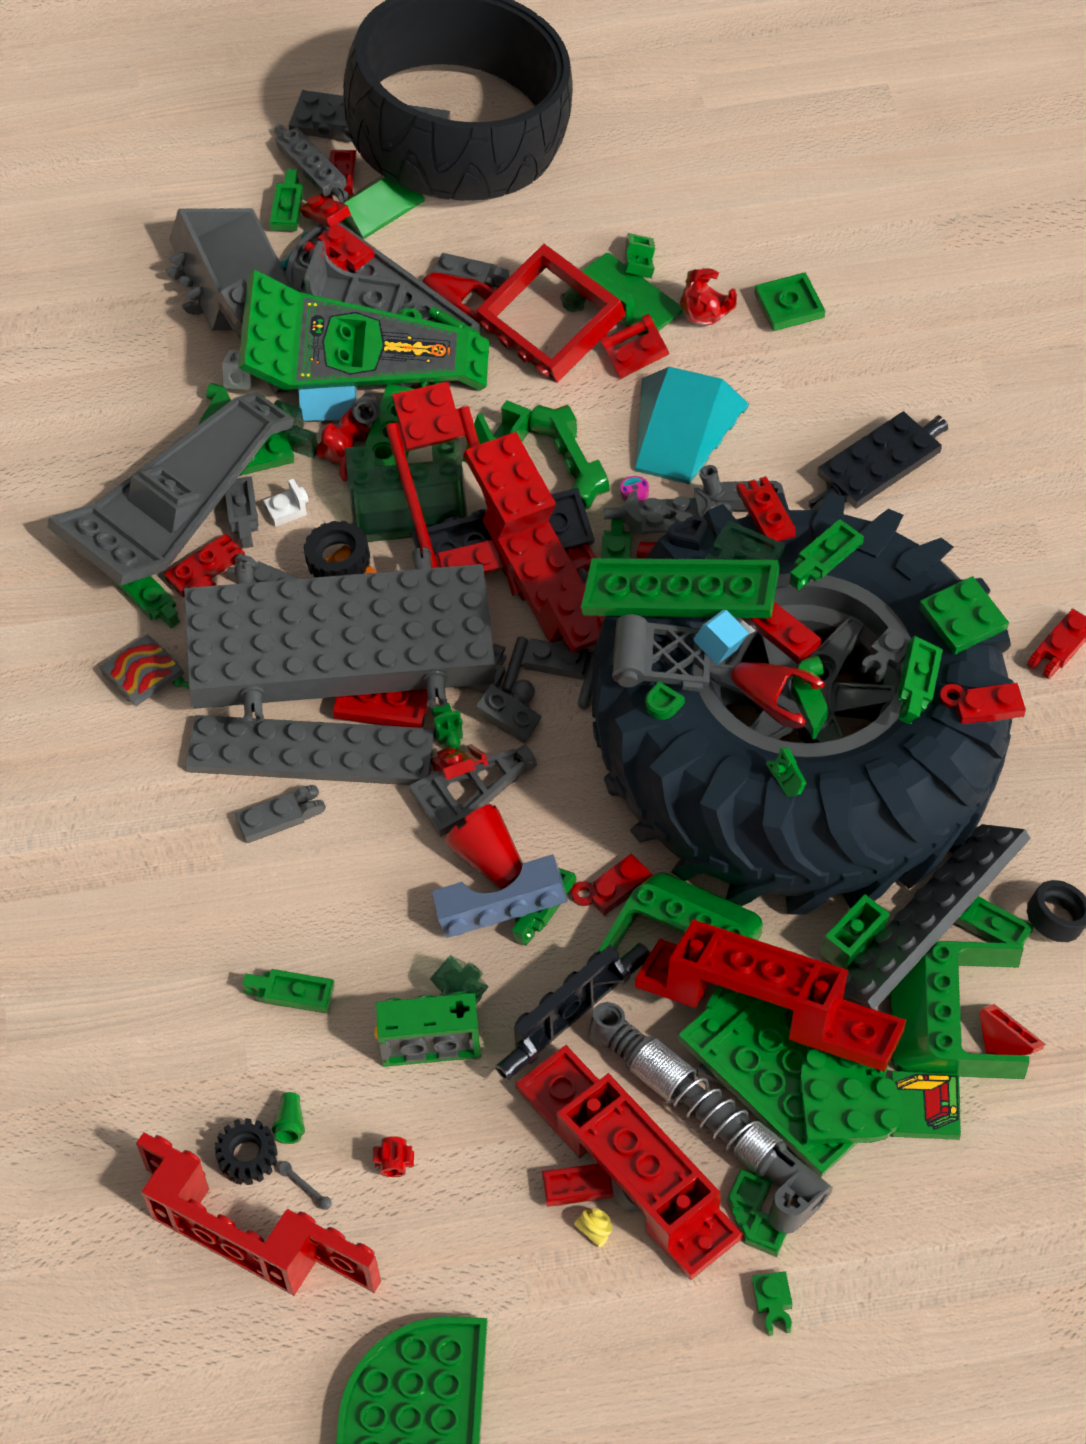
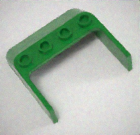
M658 872L652 874L633 890L598 951L602 952L609 945L617 950L638 913L685 934L694 919L758 941L762 935L763 923L760 916L751 910L670 874ZM717 985L706 1005V1010L708 1008L713 1009L717 1000L722 995L729 993L731 989Z
M937 941L890 992V1015L906 1020L902 1036L891 1057L893 1067L897 1071L949 1073L959 1074V1077L1025 1079L1030 1062L1029 1056L970 1054L962 1048L959 966L1019 968L1024 950L1023 944Z

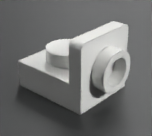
M229 350L222 362L223 385L226 389L249 390L252 386L251 374L238 368L240 351Z
M294 478L288 480V491L263 500L264 507L275 527L307 515L305 503L309 502L307 493L303 486H297Z

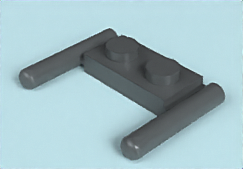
M518 637L502 685V691L511 694V687L517 680L521 666L532 671L580 680L584 678L577 704L580 708L586 709L589 707L592 697V669L595 651L589 652V649L584 648L571 653L568 645L532 638L529 641L525 637Z

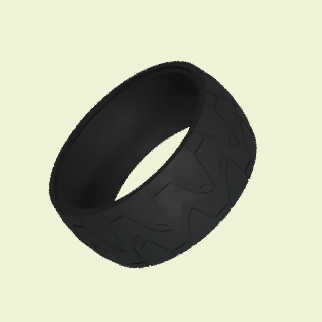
M386 0L376 6L364 18L349 49L347 67L345 68L343 78V104L349 135L361 157L375 171L384 175L385 178L393 183L399 184L401 187L419 194L447 200L476 201L502 197L505 194L508 195L521 190L537 180L550 166L562 144L571 114L573 92L568 51L555 29L541 16H538L533 10L514 0ZM457 65L481 70L505 80L525 94L535 107L517 116L497 121H454L432 116L410 107L393 96L380 82L397 72L413 67Z

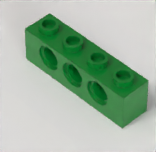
M387 384L379 405V417L372 424L356 467L358 487L391 493L394 483L399 482L400 476L386 425L399 423L392 395L413 390L414 388ZM404 451L407 459L409 451Z

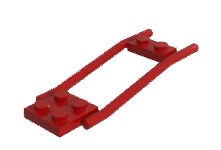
M448 381L393 394L392 399L399 423L388 424L386 429L422 555L423 548L430 550L432 568L483 564L484 574L505 568L512 596L519 595L522 592L493 540L434 554L404 451L462 439L463 437H466L469 448L480 445L469 406H463L459 409L455 408ZM483 493V496H484V499H485V503H486V506H487V509H488V507H489V502H488V500L486 499V497H485V495H484V493Z

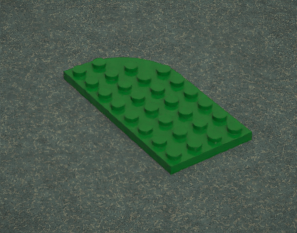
M435 1317L423 1319L405 1325L377 1342L357 1364L344 1389L339 1410L336 1444H480L488 1319L478 1317Z

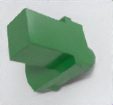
M450 703L439 708V705L436 708H432L436 740L438 739L440 745L446 744L448 747H454L455 750L458 749L461 743L460 739H463V721L460 711H452Z

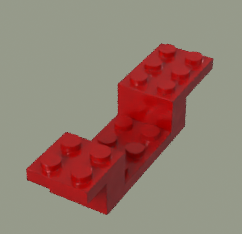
M517 432L466 449L463 457L489 502V507L482 521L547 640L555 642L564 638L571 653L597 644L598 635L605 616L583 615L581 605L586 583L583 584L549 523V519L557 504Z
M694 919L679 944L659 938L635 978V988L694 1008L698 1005L708 985L713 983L794 1010L789 1040L885 1072L902 1036L906 1023L904 1019L844 1000L847 969Z
M565 1045L515 1083L516 1090L580 1159L589 1153L646 1215V1232L690 1281L742 1239L743 1233L720 1210L721 1192L609 1073L599 1080L579 1057Z
M143 1132L136 1142L146 1170L153 1174L141 1191L153 1220L295 1296L316 1262L373 1293L377 1290L381 1283L377 1259L374 1251L365 1244L358 1242L355 1245L345 1240V1236L335 1228L328 1227L325 1229L315 1224L316 1221L305 1212L299 1211L296 1214L289 1209H286L266 1241L254 1231L247 1230L245 1233L236 1228L235 1223L226 1216L218 1214L216 1217L206 1212L207 1209L201 1204L210 1189L199 1157L188 1150L178 1151L173 1148L167 1139L160 1135L152 1137Z

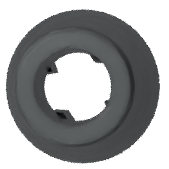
M365 394L353 403L352 414L358 422L370 424L379 417L380 407L374 395Z

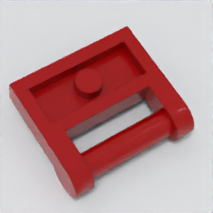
M649 313L642 316V320L609 337L605 335L601 339V343L620 379L670 354ZM645 330H648L649 333L619 347L616 350L614 349L613 346Z

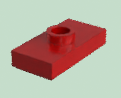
M330 150L329 161L345 176L347 186L343 189L348 194H353L357 162L356 150Z
M598 1163L542 1171L547 1207L614 1198L611 1177Z

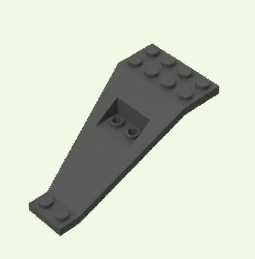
M258 392L236 397L96 503L49 517L47 528L120 585L166 571L269 436L292 428L294 418Z

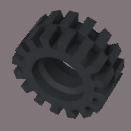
M245 1118V1124L241 1125L239 1119L235 1120L234 1128H231L228 1124L224 1127L225 1134L221 1132L218 1134L217 1139L219 1143L215 1142V1155L222 1174L225 1173L228 1180L231 1181L234 1178L236 1184L242 1185L243 1180H246L247 1185L253 1184V1178L257 1177L260 1182L264 1180L263 1173L268 1175L272 1173L271 1165L276 1166L277 1147L273 1134H271L267 1126L263 1128L262 1122L256 1120L255 1124H252L251 1119ZM244 1142L255 1143L259 1147V1152L254 1159L241 1162L234 1157V1150L238 1145Z

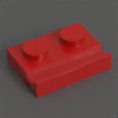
M472 744L467 745L468 750L465 751L455 750L454 747L442 749L437 752L438 756L431 758L434 771H438L439 775L446 780L476 770V764L480 763L483 766L489 764L485 753Z

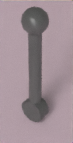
M284 1161L279 1164V1173L282 1176H289L319 1202L318 1204L321 1209L327 1210L331 1207V1199L320 1195L292 1171V1166L289 1162Z

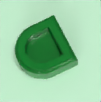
M660 681L646 695L647 713L659 720L671 718L685 704L684 696Z

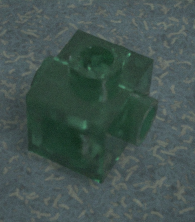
M452 955L446 959L430 978L432 983L442 992L439 996H447L454 992L475 993L476 1004L481 1000L482 994L489 987L481 979L483 973L471 962L466 963Z

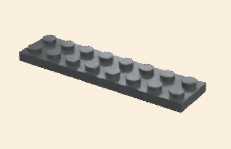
M195 715L185 766L187 772L411 785L430 775L435 730L433 728L263 719L262 722L256 723V718H253V724H250L241 717Z
M981 824L975 828L966 842L953 852V856L934 872L933 877L927 884L914 894V898L895 914L894 919L888 926L875 936V940L856 956L854 962L847 969L848 974L843 999L875 1010L1031 839L1027 831L1020 828Z

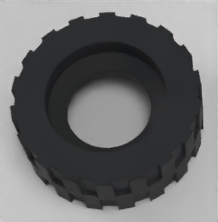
M347 521L323 523L320 527L313 529L312 533L306 538L304 555L310 574H313L314 578L364 574L366 568L369 567L370 551L366 535L364 536L363 530L353 523L350 524ZM335 544H346L351 548V555L340 562H327L323 558V551Z

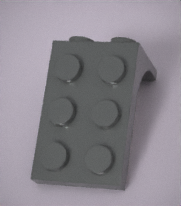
M319 240L315 249L310 251L308 269L303 270L301 278L302 285H305L306 294L392 313H398L401 310L408 289L407 281L356 274L340 269L328 258L325 242Z

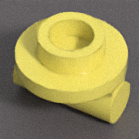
M597 1208L593 1210L585 1209L574 1223L598 1247L605 1244L608 1235L613 1230L610 1217L604 1211Z

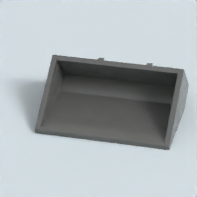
M252 208L178 209L169 238L176 254L169 258V261L176 266H180L171 267L165 271L170 278L179 280L182 287H192L185 295L192 301H196H189L182 304V307L187 313L192 315L204 313L212 331L233 330L215 300L221 290L244 278L247 283L248 274L254 269L293 288Z

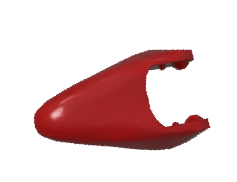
M430 272L422 279L424 284L478 323L481 321L478 314L464 305L462 301L472 290L484 300H487L496 291L494 288L475 279L440 272Z
M738 663L732 669L730 675L735 685L775 721L790 728H802L806 720H804L802 714H793L777 705L776 700L781 694L787 679L790 676H795L804 683L810 684L811 688L815 690L823 689L825 686V682L811 671L775 664Z

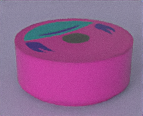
M640 476L625 478L620 486L622 499L626 501L632 491H637L638 500H646L649 496L647 480Z

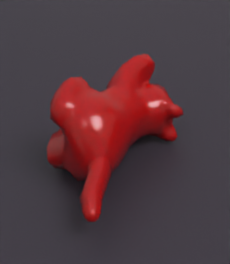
M351 407L340 419L338 427L330 423L323 429L321 434L322 441L318 444L316 450L320 459H327L332 464H339V475L343 482H347L348 458L353 444L357 440L366 441L368 438L367 434H369L371 429L353 417Z

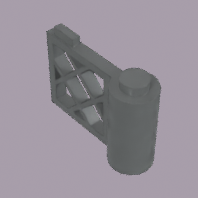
M634 614L619 617L615 626L613 680L623 687H634L642 681H660L666 684L683 685L682 690L702 692V688L709 687L711 659L701 648L694 652L685 643L688 639L694 638L701 628L647 623L643 617ZM654 634L667 635L673 642L662 649L654 641ZM677 647L688 656L680 663H677L668 654ZM661 658L671 667L667 672L652 671V664ZM694 662L702 670V676L689 675L683 668Z

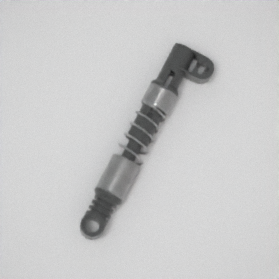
M604 1002L594 1008L588 1032L593 1044L603 1048H611L613 1052L626 1061L630 1072L668 1101V1103H674L673 1107H678L684 1102L690 1107L686 1115L687 1118H690L696 1112L695 1118L700 1122V1129L707 1127L714 1133L713 1139L719 1137L727 1144L726 1150L734 1149V1157L744 1163L755 1174H758L760 1177L767 1176L780 1187L774 1195L768 1213L769 1223L775 1230L786 1234L795 1232L825 1203L833 1187L787 1150V1144L775 1133H772L760 1121L752 1122L749 1120L748 1112L746 1110L738 1111L735 1108L734 1100L723 1099L720 1089L708 1091V1079L701 1078L695 1081L696 1070L658 1039H655L653 1036H645L625 1020L624 1011L620 1006L615 1003ZM700 1081H705L706 1088L703 1089L697 1083ZM793 1198L797 1201L795 1207L790 1206Z

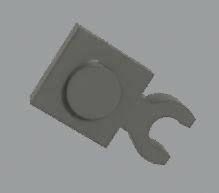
M889 626L871 646V655L863 660L861 672L865 673L869 668L875 667L879 669L876 672L875 681H882L886 676L888 666L897 670L904 663L910 638Z

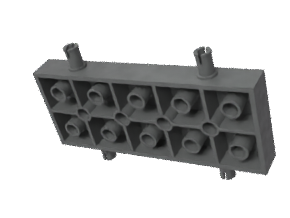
M420 548L412 551L414 570L254 583L253 564L245 562V573H243L242 562L234 567L236 584L184 588L189 689L193 709L244 705V720L247 723L253 724L252 713L255 712L256 723L262 722L264 719L262 703L427 689L428 706L436 708L435 700L438 697L439 708L447 704L446 687L494 684L495 659L483 564L432 568L430 550L423 548V558H421Z

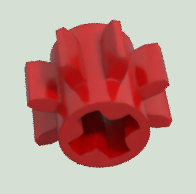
M391 1136L383 1138L381 1147H373V1163H375V1168H380L381 1175L386 1177L404 1176L406 1174V1167H414L413 1146H407V1140L402 1137Z

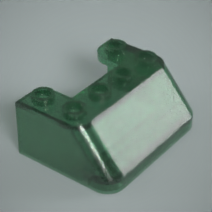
M459 439L433 445V461L408 464L426 527L441 524L450 517L458 516L459 518H464L468 516ZM367 447L345 448L353 524L363 530L368 542L412 538L411 531H414L415 527L397 466L376 467L374 453Z

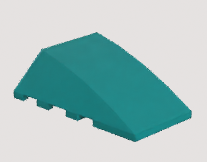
M668 366L642 378L635 471L690 484L709 460L711 452L722 443V438L727 431H731L735 426L740 414H744L748 409L749 403L727 382L713 376Z

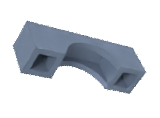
M554 854L523 863L517 879L508 887L497 892H475L469 889L463 882L432 891L437 918L446 938L459 936L469 931L492 926L499 922L522 917L532 912L568 902L561 872Z

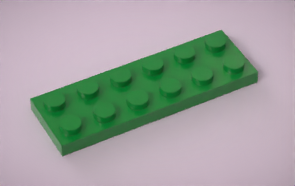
M592 558L581 609L583 615L593 616L634 614L638 616L714 617L722 610H727L734 618H771L780 569L778 560Z

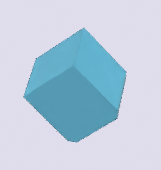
M722 610L703 624L694 637V641L718 665L739 648L749 632L727 610Z

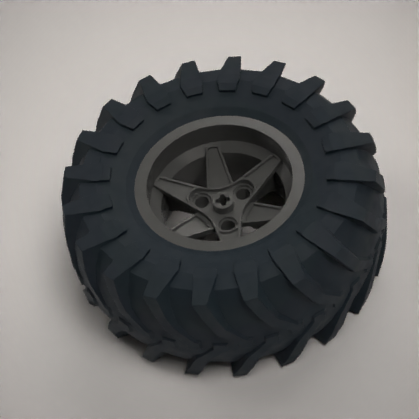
M782 492L776 494L796 528L795 537L766 545L749 513L746 517L736 519L726 506L722 504L709 509L702 516L707 521L708 533L699 551L672 545L667 532L658 539L645 559L778 560L780 569L774 602L821 638L820 647L808 656V658L819 656L822 662L823 675H819V677L825 682V686L820 690L828 706L827 718L816 739L812 740L806 724L802 728H790L775 721L747 697L731 679V671L738 663H757L767 660L768 664L798 668L800 665L741 618L735 619L749 634L739 648L721 663L716 665L710 660V682L708 688H702V692L682 690L683 685L663 683L684 696L685 704L671 718L659 720L651 717L646 711V695L657 682L642 681L634 687H623L613 680L615 626L617 619L621 616H605L598 635L592 669V717L596 719L592 723L594 739L597 747L602 751V759L607 771H609L604 777L608 793L611 796H621L630 811L639 820L630 829V832L639 843L657 839L672 853L681 858L671 873L684 881L691 879L697 874L706 873L729 883L726 900L740 906L746 905L766 893L786 896L787 914L805 915L817 909L835 894L842 893L851 909L865 894L873 901L877 900L897 880L910 889L935 870L948 851L953 853L965 842L979 824L1001 774L1011 738L1012 719L961 724L957 709L944 706L940 701L939 695L942 688L948 684H957L966 692L967 689L1011 684L1014 682L1008 678L1002 654L1011 646L1008 630L954 655L918 608L921 600L965 580L960 579L941 561L954 548L951 544L940 537L919 545L897 533L896 530L904 515L891 509H887L871 522L845 515V496L828 494L817 502L811 510H789L784 493ZM839 519L864 536L863 544L822 579L820 578L817 582L811 579L799 591L789 584L790 572L796 568L794 563L798 559L799 553ZM975 578L984 591L989 594L991 590L982 578ZM641 616L647 623L701 628L703 624L713 618ZM889 626L910 639L916 636L943 649L933 699L927 705L926 710L920 712V717L914 719L910 725L899 720L900 707L903 702L898 700V688L904 663L897 670L888 666L886 676L880 682L875 681L876 672L879 669L871 667L867 672H861L863 660L871 655V646ZM654 634V641L662 649L673 642L667 635ZM690 638L685 642L694 652L700 649L695 643L694 638ZM679 647L668 653L677 663L688 657ZM662 658L652 664V671L667 672L671 669ZM694 662L683 668L689 675L702 676V670ZM845 667L868 684L837 682V678L842 668ZM790 676L776 701L778 707L795 714L800 713L790 691L791 679L793 677ZM955 693L947 694L948 698L951 700H957L959 698L958 695ZM734 704L755 707L760 716L751 727H748L738 720L725 705ZM835 716L870 720L872 723L862 730L844 737ZM792 731H799L800 739L804 743H794L779 739ZM780 748H789L797 762L796 764L806 781V785L800 795L787 797L766 765V761H775L778 758Z

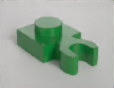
M786 1271L752 1276L751 1282L757 1313L768 1312L765 1320L767 1335L773 1336L772 1324L776 1321L782 1322L785 1325L786 1333H790L792 1320L784 1310L792 1309L793 1303Z

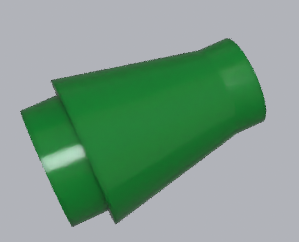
M286 1092L281 1095L280 1105L272 1126L275 1139L283 1144L297 1143L305 1133L300 1096L294 1092Z

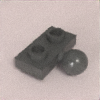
M524 679L518 680L512 685V697L491 684L474 709L476 713L523 743L526 742L542 717L522 704L531 701L535 694L533 684Z

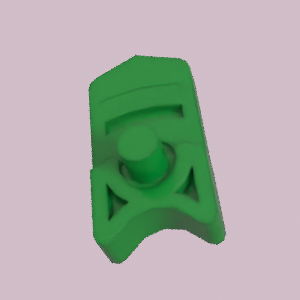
M780 748L778 758L775 761H766V765L787 797L800 795L806 785V781L796 764L797 762L789 748Z

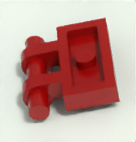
M338 223L317 237L319 241L325 242L326 254L331 262L347 272V266L355 272L374 258V250ZM307 242L304 246V251L310 254L311 249H315L316 245L312 242Z

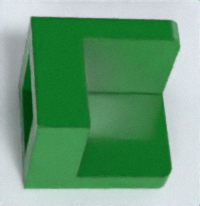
M506 400L501 407L502 423L493 434L494 438L497 439L517 432L520 440L523 442L531 430L529 426L531 409Z

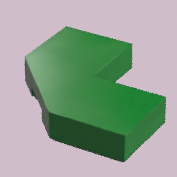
M740 1168L727 1197L729 1208L738 1229L743 1233L742 1238L745 1244L777 1257L787 1234L775 1230L769 1223L768 1214L760 1211L771 1188L772 1181Z

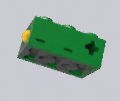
M454 992L447 996L421 995L415 999L389 998L383 1002H376L377 1025L374 1029V1036L379 1041L383 1067L481 1058L475 993Z

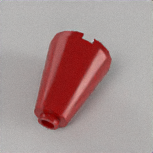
M487 804L464 818L466 823L461 829L456 825L446 836L445 842L450 849L497 888L502 890L517 879L523 862L499 809L495 805Z

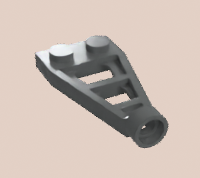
M523 745L516 750L511 749L487 756L489 765L476 764V770L446 780L439 775L438 771H435L409 785L411 795L440 837L450 832L456 825L459 827L465 824L466 820L464 818L490 803L522 773L537 766L536 759L527 745ZM497 766L503 773V776L493 784L485 786L478 773ZM471 780L477 788V792L467 802L463 804L457 803L447 787L457 781Z

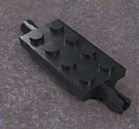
M902 411L818 467L817 474L826 482L827 490L809 500L810 509L828 494L845 496V503L848 502L857 509L939 454L942 444L935 438L948 430V423L945 419L941 420L942 416L937 415L925 425L920 426Z
M640 942L637 943L620 959L619 953L611 945L602 952H595L588 959L586 966L578 972L570 973L564 980L563 985L555 992L547 993L541 999L539 1006L532 1012L522 1014L514 1026L516 1049L495 1065L498 1074L507 1082L511 1080L526 1065H531L538 1059L539 1052L619 983L624 985L631 979L630 976L645 963L650 955V951L645 945Z

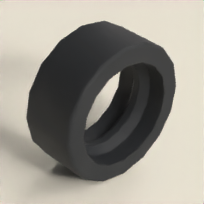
M1059 880L1043 882L1027 903L1026 912L1030 923L1044 937L1053 941L1067 943L1076 940L1086 928V896L1069 883ZM1045 901L1061 905L1069 912L1073 921H1067L1056 916L1047 907Z

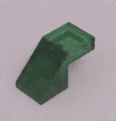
M276 400L274 404L294 418L292 428L283 430L292 451L314 459L317 454V436L315 432L304 429L302 409Z

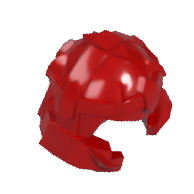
M702 268L688 271L685 281L686 287L681 296L680 306L686 314V319L691 323L712 325L736 308L737 294L735 289L731 288L728 291L729 295H724L713 290L707 284L711 278L717 280L719 272L716 270Z

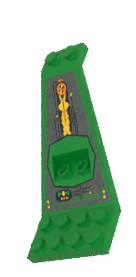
M255 269L248 274L238 368L283 390L459 380L479 391L487 387L489 340L469 329L301 293Z

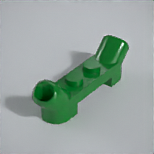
M542 405L535 406L529 418L531 430L553 437L554 448L558 455H563L567 473L569 475L573 474L575 478L571 489H579L585 510L591 508L596 496L610 492V484L599 459L588 463L576 442L577 419L569 405L556 409Z

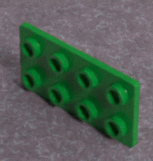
M605 253L582 270L583 273L621 300L626 315L620 322L626 327L642 320V316L649 313L657 330L660 331L683 313V309L677 302L643 277L626 273L625 264L610 253ZM645 330L637 335L641 337L649 332Z

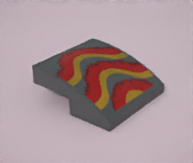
M149 635L144 636L99 666L103 676L114 683L121 695L135 706H138L184 674L183 669Z

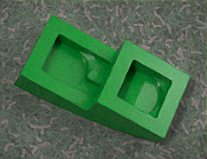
M632 233L627 234L625 246L626 273L652 279L655 269L653 263L655 252L653 238Z

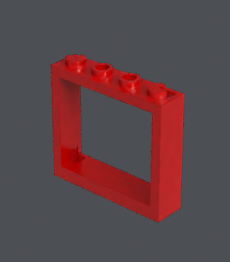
M545 243L476 309L481 319L479 324L485 328L486 333H494L505 348L509 349L512 347L526 364L531 362L535 365L536 370L541 376H549L557 383L626 315L621 300ZM545 268L601 309L552 359L497 317Z

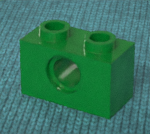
M865 894L825 935L819 953L834 966L848 969L856 956L875 940V936L880 931L884 930L890 913Z

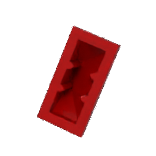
M996 1004L984 1007L979 1012L986 1054L1029 1055L1042 1050L1046 1045Z

